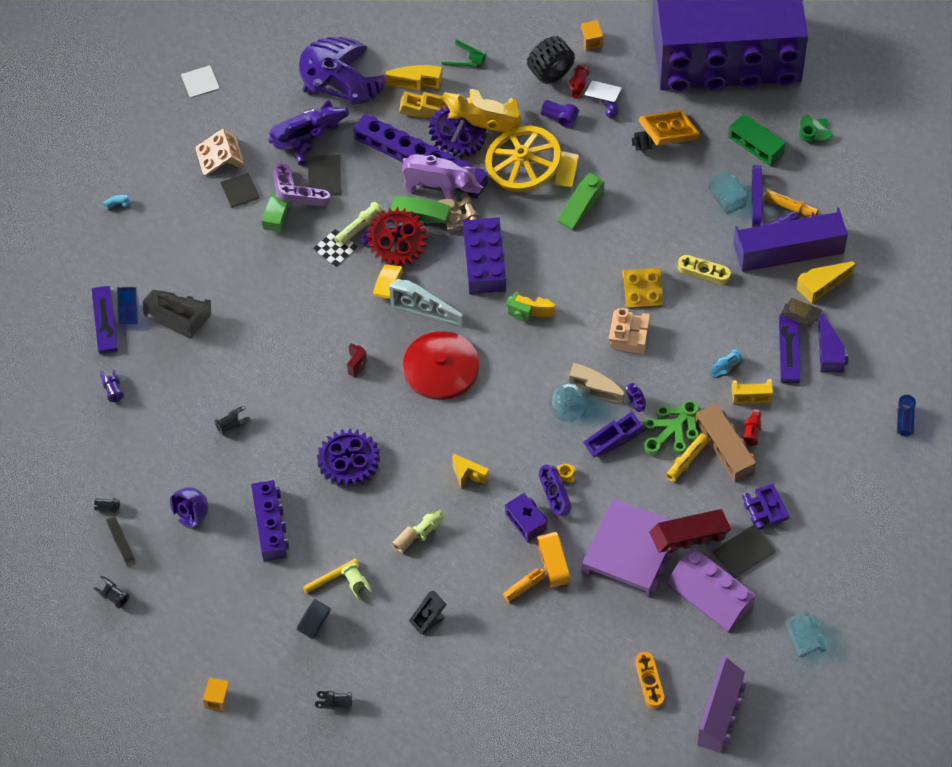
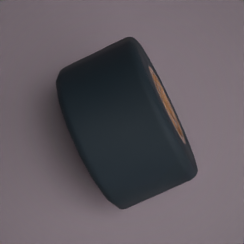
M314 599L301 618L297 631L314 639L327 619L331 608Z

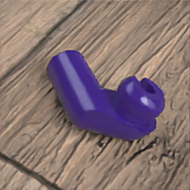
M602 99L601 102L608 107L605 115L613 119L618 114V104Z
M310 141L301 142L295 151L297 163L300 166L307 163L305 152L312 149Z

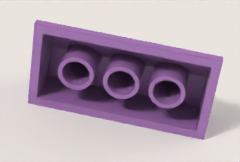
M694 547L679 561L666 582L670 588L726 632H729L754 606L755 594Z
M722 656L701 721L697 746L720 753L723 746L727 747L730 734H727L729 728L734 726L736 716H733L735 709L739 710L742 699L739 698L740 691H745L747 680L744 679L745 671L724 656Z

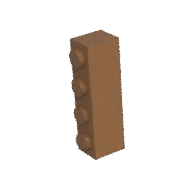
M714 404L697 412L695 418L696 425L709 438L710 446L733 481L736 482L755 473L756 458L747 450L745 441L738 437L735 426L728 422L725 411L720 409L717 404Z

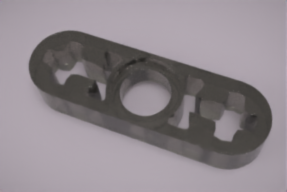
M116 516L107 518V525L126 567L136 564Z

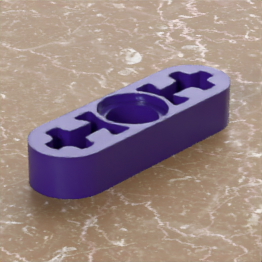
M545 464L539 470V478L552 512L556 515L566 516L571 510V502L558 469L555 466ZM556 485L557 493L553 495L552 490L553 487Z

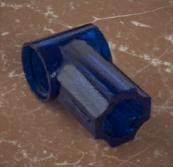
M908 394L899 398L896 409L897 434L901 436L914 434L916 400ZM902 405H908L910 408H904Z

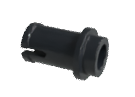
M114 497L112 499L95 498L94 505L96 506H94V510L115 513L120 509V500H116Z

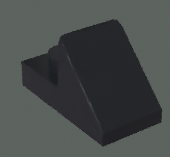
M430 591L409 619V622L422 635L445 618L441 612L447 604L435 591Z

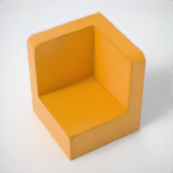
M598 21L582 23L581 30L584 35L585 50L603 47V34Z
M209 677L203 697L205 708L225 712L228 681Z

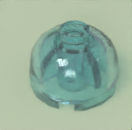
M572 382L562 383L557 386L550 397V409L554 416L562 421L569 422L575 421L580 416L583 417L588 410L586 391L580 385Z

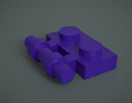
M774 484L755 489L756 497L751 498L749 493L742 496L745 509L749 510L752 516L750 519L758 530L765 528L764 520H768L770 526L789 520V514ZM761 505L763 512L758 513L756 506Z

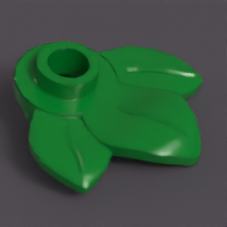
M807 114L800 120L801 129L799 137L803 141H826L833 136V132L826 130L828 125L826 118L813 120Z

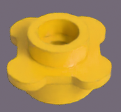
M569 464L557 466L562 481L568 483L575 481L574 473L576 468Z

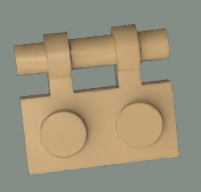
M466 192L461 194L462 200L458 202L456 197L454 199L446 198L438 201L451 206L448 221L445 223L448 233L463 230V220L478 218L477 212L472 207V199L468 197ZM466 209L467 213L462 215L461 210Z

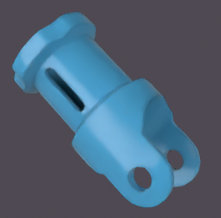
M732 349L730 354L724 358L720 357L717 359V362L710 370V375L716 378L731 371L732 367L743 363L742 355L738 350Z

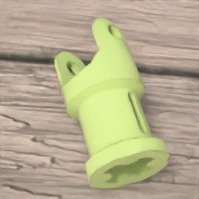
M443 510L426 514L423 517V521L417 527H413L418 534V539L425 541L427 539L426 536L432 530H436L439 527L440 522L445 517Z
M357 563L348 564L343 568L341 573L347 577L350 582L349 586L357 599L361 600L358 590L363 586H366L372 592L367 580L358 571Z

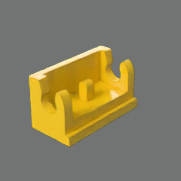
M767 379L766 384L737 385L736 380H732L733 404L772 403L773 390L771 379Z

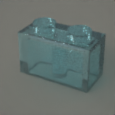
M729 169L709 178L708 189L726 215L746 207L748 194L744 188H741L737 177L732 175Z

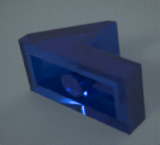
M117 287L118 325L138 324L139 298L137 288Z

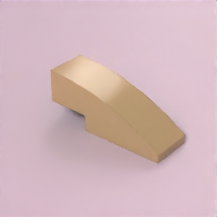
M573 363L569 375L570 386L586 389V396L623 405L624 391L617 384L591 368Z

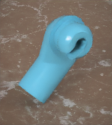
M115 195L104 201L103 204L109 210L120 203L125 208L131 205V201L128 195Z

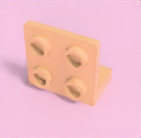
M221 129L196 147L201 169L205 176H208L227 162L237 168L244 165L236 137L224 129Z

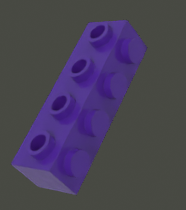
M274 480L253 483L251 487L263 562L287 558L286 550L290 549L288 538L283 536V533H286L287 530L285 521H281L280 517L284 515L283 505L278 504V499L281 498L280 487L275 486Z

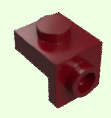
M350 343L348 347L352 358L347 363V370L349 375L355 377L358 372L363 371L367 362V355L363 347Z

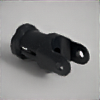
M240 406L230 411L227 416L214 420L216 428L221 435H224L227 430L233 427L237 428L250 420V417L238 420V414L245 410L246 407Z
M100 576L106 582L103 591L97 587L93 589L103 598L115 603V607L118 609L122 608L127 603L129 594L122 592L114 582L105 576Z
M318 691L316 694L318 698L326 699L325 701L319 700L315 702V707L319 709L347 708V710H351L352 692Z

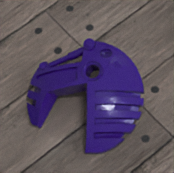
M327 37L326 39H318L317 42H312L310 46L303 50L299 60V73L304 82L303 93L307 92L310 95L312 92H322L347 99L352 105L368 102L370 97L374 99L377 96V91L379 94L382 92L386 78L384 75L364 77L349 66L367 50L365 44L351 38ZM331 85L343 93L336 92L335 90L327 88L326 86Z

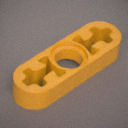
M641 652L636 656V670L646 705L650 709L656 710L664 704L663 689L653 656L648 652ZM642 659L648 662L647 671H645L644 664L641 663ZM651 676L656 682L648 685L644 682V679ZM655 690L654 693L656 698H658V702H654V700H651V691Z

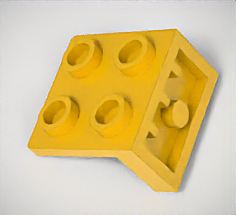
M661 267L622 270L626 307L663 305Z

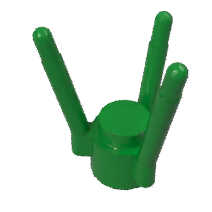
M456 39L455 45L470 52L469 60L471 62H441L444 65L472 66L477 68V65H483L486 52Z

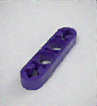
M752 165V227H758L762 221V166Z

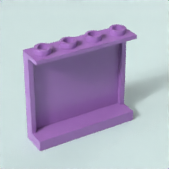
M612 499L582 562V573L589 575L591 570L642 589L646 591V597L649 598L651 591L655 592L659 583L657 580L658 576H662L665 571L666 564L664 563L666 558L670 559L672 553H667V551L658 553L649 531L657 523L668 521L669 519Z

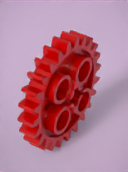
M396 207L395 212L389 208L387 214L382 210V217L375 215L377 222L371 220L373 227H368V231L372 233L367 235V239L371 240L367 245L373 246L370 252H377L375 259L382 257L381 263L387 260L388 265L394 262L395 266H398V263L401 262L403 267L405 266V261L412 264V257L418 259L417 253H423L420 247H426V243L423 240H427V236L422 235L426 232V228H420L423 225V221L417 222L419 216L417 215L413 218V211L406 214V208L402 212H399L398 207ZM391 222L395 225V228L390 230L385 225ZM399 222H402L395 251L391 252ZM408 227L413 230V233L408 235L403 230ZM382 240H388L390 242V245L388 247H384L381 245L380 242ZM400 245H406L408 247V250L406 252H401L398 249V247Z

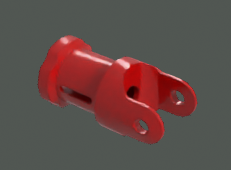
M577 65L574 68V76L570 79L569 88L573 90V98L580 96L586 85L585 79L590 74V70L584 65Z
M753 410L752 415L745 421V432L741 438L747 446H756L758 444L757 436L762 427L761 412L759 410Z

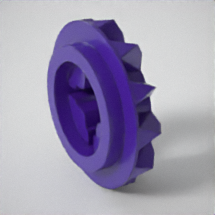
M631 382L626 386L628 398L633 408L637 412H642L646 406L644 394L638 385Z

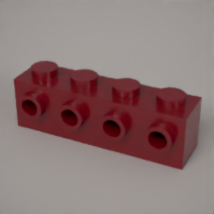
M718 509L659 522L649 533L658 553L665 551L672 553L678 548L689 549L696 544L702 546L713 540L715 542L722 541L732 529L723 510Z

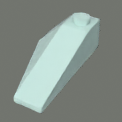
M400 279L390 283L389 291L392 308L462 327V313L420 286L408 280L403 281Z

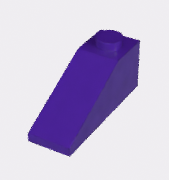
M820 314L818 321L820 372L843 373L845 365H848V354H845L843 343L825 315Z

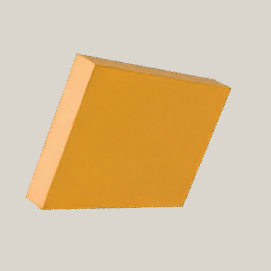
M683 110L643 115L638 120L657 146L697 140L701 136Z

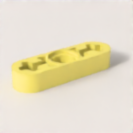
M683 255L678 260V270L683 274L719 285H725L730 281L731 272L726 266L690 255ZM701 267H707L709 269V272L702 273L699 271V269Z

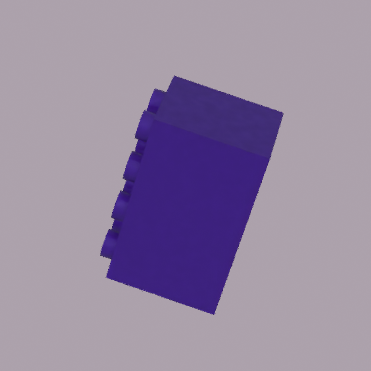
M653 0L652 28L660 90L684 92L689 88L706 87L709 90H719L724 86L742 85L745 88H754L760 84L778 83L781 86H789L795 82H802L808 42L803 0Z

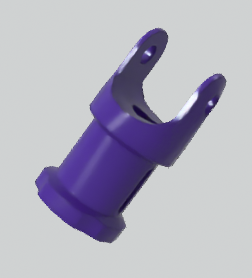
M113 370V376L108 377L104 375L103 371H100L102 385L108 393V401L118 402L123 399L124 392L120 390V381L116 370Z

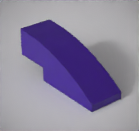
M631 411L619 421L613 420L583 443L593 458L626 444L646 430L633 411Z

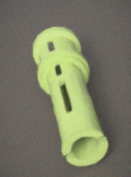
M372 202L366 211L359 213V218L334 237L336 243L343 246L345 242L365 226H371V220L374 221L376 219L375 215L382 216V208L376 202Z

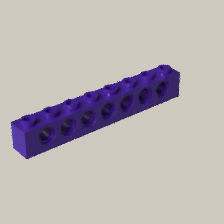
M364 114L353 127L355 140L402 163L403 158H408L414 154H422L426 156L434 155L437 158L453 161L459 167H474L467 161H462L454 157V155L439 150L438 147L431 146L420 138H415L407 132L400 131L391 124L384 123L368 114ZM476 167L474 176L477 182L483 186V189L478 194L466 193L477 199L488 184V173ZM455 188V189H457V190H459V191L465 193V191L461 190L460 188Z

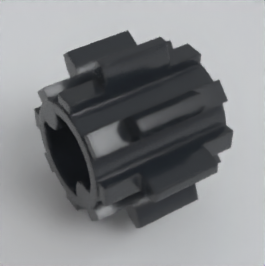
M646 131L634 133L632 146H635L636 151L652 149V144H655V142Z

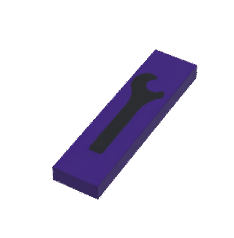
M110 285L91 288L98 352L102 354L118 351Z
M779 314L781 383H800L798 315Z

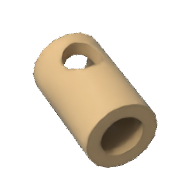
M408 526L392 542V546L399 553H403L418 538L417 532Z

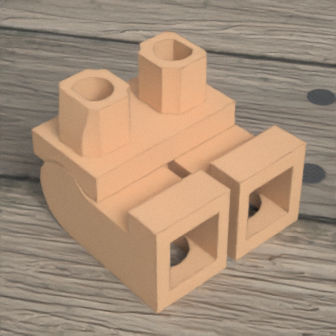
M617 308V310H614L609 335L611 348L644 355L650 325V314L642 313V316L633 315V312H628V309Z

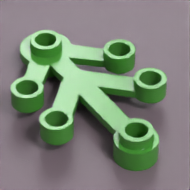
M690 400L683 403L681 407L660 406L657 409V416L660 419H646L644 428L649 432L654 431L656 428H667L657 438H649L645 441V452L649 455L658 454L660 445L675 432L674 451L677 454H683L686 444L683 442L682 424L687 420L689 430H687L686 438L694 442L698 437L695 424L696 413L700 411L698 404ZM668 415H679L676 419H666Z

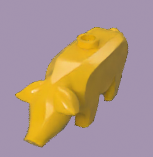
M470 89V97L467 99L460 94L447 92L440 98L447 104L450 110L448 119H459L462 117L474 126L502 133L516 127H521L520 121L522 116L518 110L520 106L516 99L510 98L507 103L501 104L494 100L482 99L479 91Z

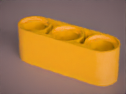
M557 532L537 536L538 547L550 587L554 588L571 584L569 570Z

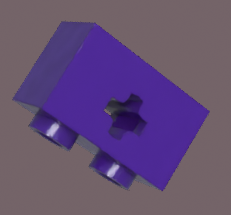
M523 493L505 504V515L528 543L547 531L548 519L543 512L538 511L534 500L531 497L528 498Z

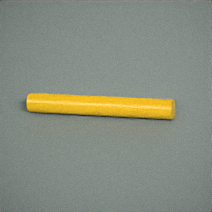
M353 559L303 587L305 593L308 594L342 575L341 571L348 564L357 563L359 566L357 560Z

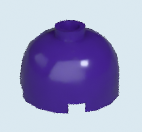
M185 487L176 491L170 497L171 510L174 515L178 514L181 518L178 521L185 527L192 528L205 519L208 513L207 497L198 489Z

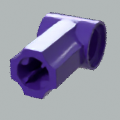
M549 100L544 101L541 109V115L557 120L560 125L566 128L572 127L579 114V109L573 104L563 106Z

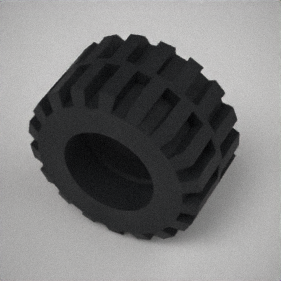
M551 36L533 48L529 54L530 56L527 58V66L541 83H553L566 75L574 64L575 53L562 38Z

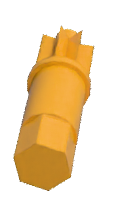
M536 568L528 575H525L523 579L502 594L504 599L509 603L529 588L534 587V585L544 579L545 571Z

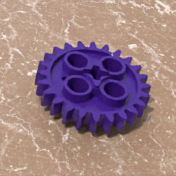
M447 105L445 109L440 107L439 112L435 111L428 126L430 128L429 134L432 135L430 140H436L434 146L440 145V150L443 151L445 149L446 153L451 152L454 157L456 154H459L460 158L463 157V154L469 157L470 153L475 155L477 150H481L487 136L485 132L487 129L474 126L462 117L459 119H448L450 110ZM464 120L455 142H452L451 140L460 121Z
M349 428L348 433L341 429L340 435L334 432V437L327 436L328 442L322 441V447L318 448L317 464L318 468H320V473L324 474L325 480L330 478L331 484L338 481V487L342 483H345L346 488L349 487L350 483L356 487V482L358 481L363 485V479L365 478L370 481V474L375 475V469H379L380 451L377 448V443L373 442L372 437L367 438L366 432L359 435L358 429L355 433H352L351 428Z

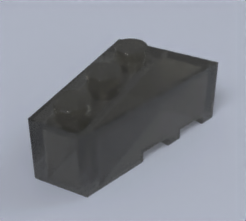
M153 289L142 301L143 316L190 339L211 316V300L205 299V301L195 300L193 296L185 298L176 296V293Z

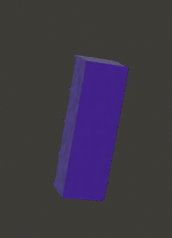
M837 207L836 213L815 216L814 212H812L811 217L791 221L787 216L786 222L764 225L763 221H761V225L758 227L741 230L738 229V226H735L733 244L741 270L745 272L845 253L848 233L840 209Z

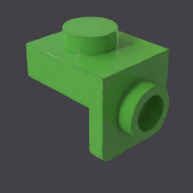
M515 291L506 303L508 315L519 321L529 323L532 318V307L515 301L519 295V292Z

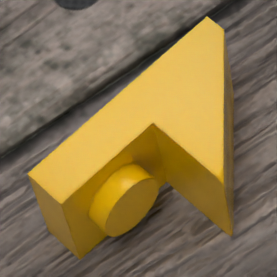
M453 454V468L461 489L468 477L477 483H487L489 480L488 468Z

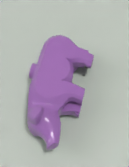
M414 154L408 158H403L402 173L405 177L404 185L409 192H415L417 189L416 185L421 187H441L445 198L454 199L455 188L477 194L483 189V186L477 182L474 176L476 167H459L453 161L437 158L434 155Z

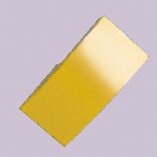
M561 151V164L556 173L554 185L572 189L579 155Z
M385 264L375 284L373 296L390 299V283L401 277L403 267Z
M520 295L515 299V301L531 306L532 316L554 317L555 304L549 299L538 297L534 302L530 298Z

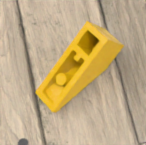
M851 261L814 268L807 273L804 272L798 278L797 290L812 304L853 275L855 263Z

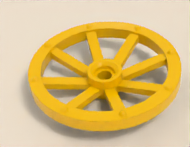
M535 126L516 127L501 134L490 145L485 159L486 169L489 177L497 186L513 192L530 191L546 184L556 174L561 164V149L557 139L543 128ZM521 135H531L524 145H520L516 138ZM538 136L549 142V144L530 148ZM510 139L515 146L514 150L499 149ZM554 149L553 162L533 155ZM495 155L511 156L493 168ZM533 161L549 169L543 175L536 178L530 162ZM515 162L508 181L497 175V173ZM520 166H525L531 181L515 183Z

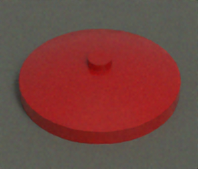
M447 331L431 332L417 338L408 347L403 358V373L408 385L419 395L433 400H447L462 395L474 384L479 372V359L473 345L464 337Z

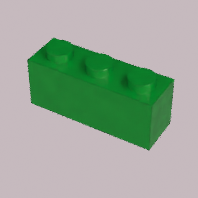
M742 114L729 126L728 138L767 165L772 166L784 154L785 142L780 137L769 132L767 128L756 123L753 118Z

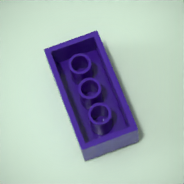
M500 217L463 220L469 294L506 291Z

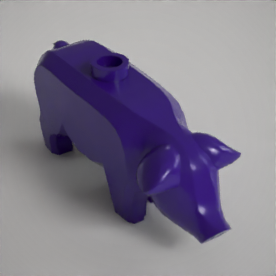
M327 100L320 108L321 111H308L273 126L269 132L270 138L268 142L270 144L273 143L274 148L279 150L300 146L301 142L311 137L316 138L324 135L326 127L330 129L339 128L338 123L349 116L348 108H335L330 100Z

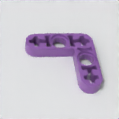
M286 164L275 165L273 177L277 198L292 203L316 206L328 205L330 199L328 191L294 186L291 168Z

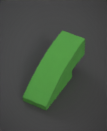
M276 189L265 209L262 227L264 230L281 232L283 223L287 220L292 202H285L277 198Z
M394 196L391 205L393 212H395L396 207L399 208V212L406 208V214L413 211L412 217L414 218L418 215L419 219L417 222L423 221V223H447L451 212V206L417 197Z

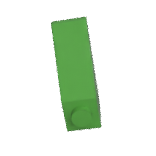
M589 172L576 188L559 216L558 222L573 230L603 196L605 181Z

